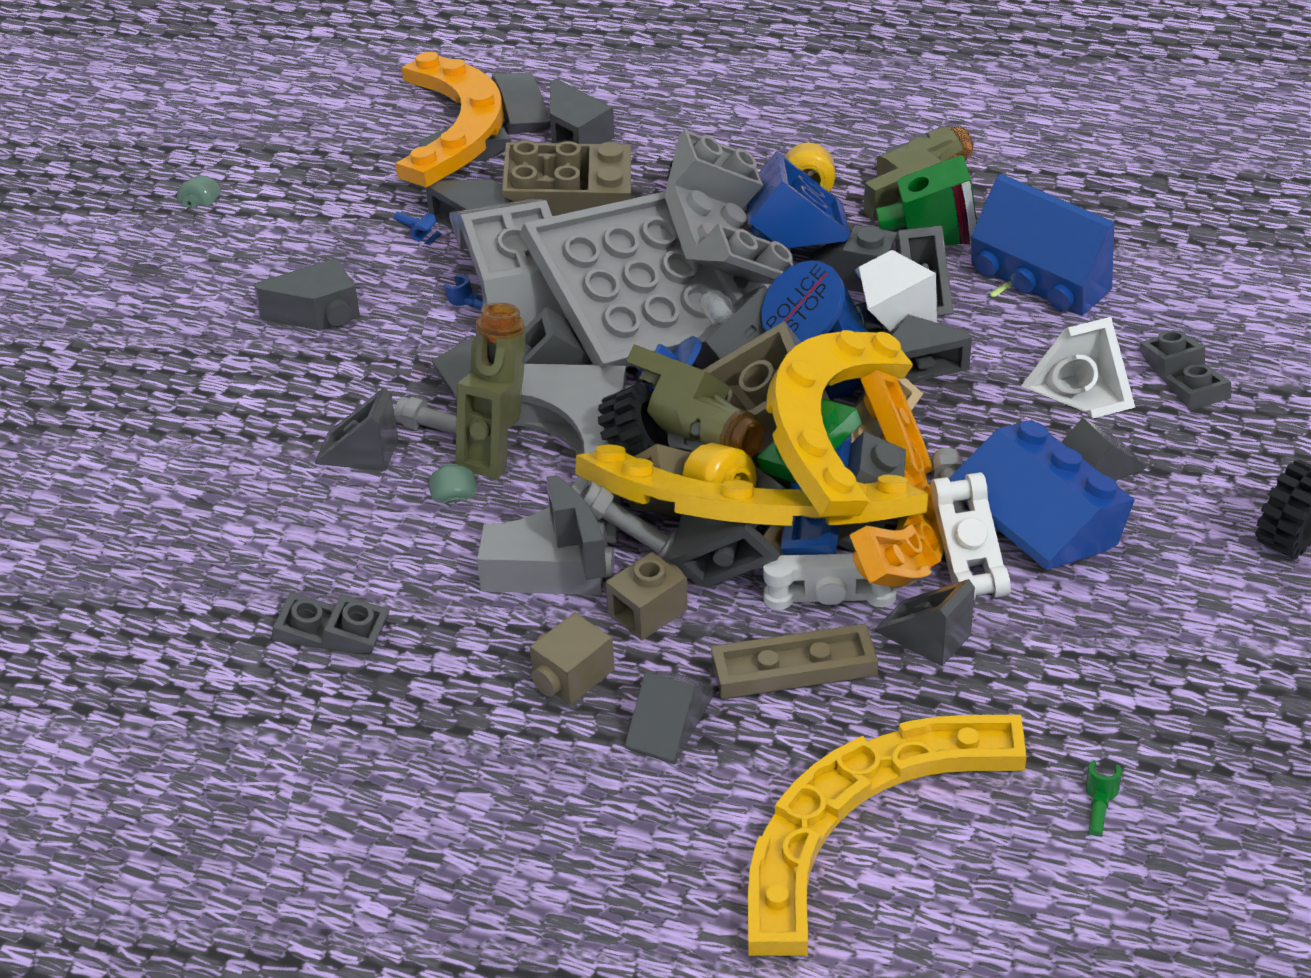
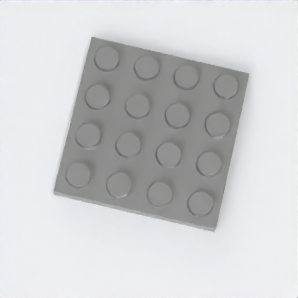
M665 192L523 223L520 236L592 364L598 365L601 369L610 365L631 367L632 365L627 363L626 360L634 344L654 352L657 345L662 344L672 352L685 339L691 336L698 338L743 296L730 274L685 258L664 197Z

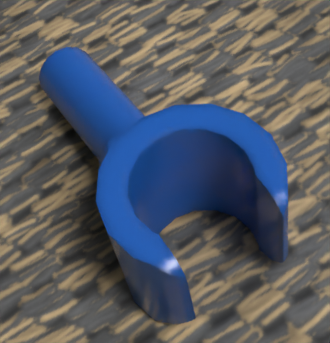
M396 212L394 215V220L411 227V236L413 240L418 242L432 231L431 227L436 223V217L432 213L425 214L421 219L411 217L402 212ZM436 231L424 244L431 245L440 236V232Z
M456 275L454 277L456 286L444 285L449 303L456 306L469 305L483 311V299L473 293L468 276Z

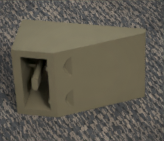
M528 140L517 143L506 142L502 196L514 202L532 198L547 200L552 216L631 199V145L615 142H605L602 144H577L572 141L535 143Z

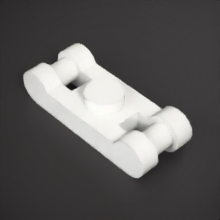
M982 472L966 474L965 480L950 482L948 477L932 479L930 484L931 497L951 583L954 584L969 579L975 587L974 601L977 595L992 593L994 598L1009 596L1011 592L1009 573L1003 564L989 507L984 474ZM968 500L970 511L955 513L953 502ZM983 565L985 574L972 575L968 567Z
M853 554L780 555L778 560L763 565V579L767 584L764 588L763 600L769 608L775 610L786 609L793 602H820L825 605H836L842 601L867 600L873 606L888 607L896 600V587L871 584L862 577L855 566Z

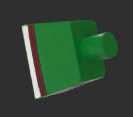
M963 155L900 177L897 181L900 203L876 208L878 224L881 230L895 231L904 228L908 230L942 226L945 245L970 244L971 235L977 224L971 178Z

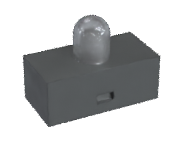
M765 285L744 294L733 305L719 290L711 289L703 293L699 302L700 309L712 325L698 337L702 341V346L694 362L699 369H705L766 332L763 328L761 314L765 294L768 291Z

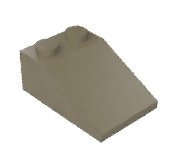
M785 321L703 369L731 387L725 399L736 408L742 409V412L751 415L752 433L772 431L777 428L773 414L768 413L766 410L768 388L771 379L785 356L796 345L801 343ZM824 388L822 399L829 400L826 390Z

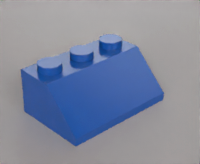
M776 151L759 172L763 187L747 204L748 222L751 224L749 230L756 237L770 242H779L787 248L846 241L851 232L842 201Z
M1000 174L993 184L971 235L972 266L986 277L996 276L1006 282L1010 281L1013 287L1021 293H1033L1048 300L1053 307L1060 311L1070 310L1083 316L1112 289L1115 222L1004 174Z
M1033 420L997 428L949 478L950 482L965 480L966 474L982 472L987 484L988 502L994 527L1046 570L1104 553L1118 545L1135 501L1134 498L1118 487L1115 480L1101 474L1083 460L1079 452L1065 446L1052 436L1044 425Z

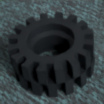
M638 383L604 397L601 400L602 404L598 407V411L602 414L598 416V424L604 427V431L600 432L602 440H607L609 445L624 447L626 453L633 457L655 444L670 447L668 445L667 432L647 412L654 389L649 390L647 384L643 383L640 385Z
M1294 460L1293 464L1290 463L1286 467L1285 474L1281 473L1279 475L1276 487H1272L1268 495L1270 498L1262 506L1261 511L1263 515L1258 518L1256 526L1259 528L1255 532V537H1258V542L1293 559H1298L1299 555L1302 556L1306 551L1307 546L1310 547L1311 465L1301 460Z

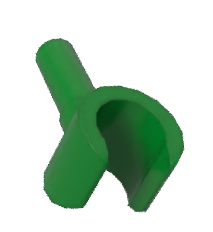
M1093 760L1088 766L1086 791L1092 797V811L1088 834L1102 837L1109 800L1114 799L1120 790L1122 768L1116 764L1113 776H1101L1095 772L1096 761Z

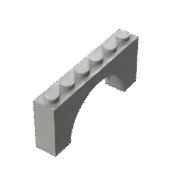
M524 364L521 415L513 426H525L550 433L568 444L577 455L596 452L597 446L609 445L607 440H602L600 432L604 431V427L598 424V416L602 415L598 411L599 405L602 404L601 400L604 397L633 386L627 385L626 366L610 365L601 369L598 365ZM578 476L571 487L580 494L589 481ZM614 494L613 501L623 506V497ZM549 507L520 520L498 524H484L477 556L481 592L602 595L604 578H612L614 576V548H608V543H618L619 528L604 518L597 520L604 538L607 577L586 580L578 545L557 547Z

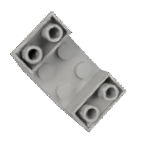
M683 130L678 138L664 197L685 258L754 283L772 284L779 275L794 264L792 262V254L787 247L776 241L770 242L753 236L749 230L747 216L743 208L763 187L756 168V160L744 149H734L718 143L710 136H700Z
M532 198L449 213V219L459 249L469 250L483 291V319L491 317L503 318L504 322L513 324L519 322L526 327L545 307L550 308L567 319L520 236L523 223L552 217L547 200Z

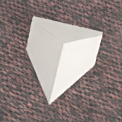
M894 250L855 269L858 277H861L867 309L892 334L895 333L908 314L937 323L936 273Z
M1111 317L1065 328L1021 385L1024 388L1087 412L1092 419L1135 408Z

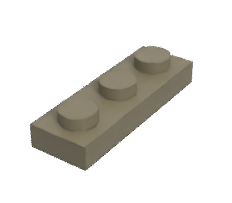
M866 623L711 646V661L721 699L878 676V658Z

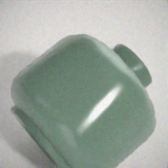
M199 175L185 181L179 187L177 200L182 201L183 206L196 208L199 205H211L220 195L221 188L209 176Z
M454 463L446 464L433 472L428 481L431 498L435 502H443V504L467 501L477 492L475 474L469 468Z

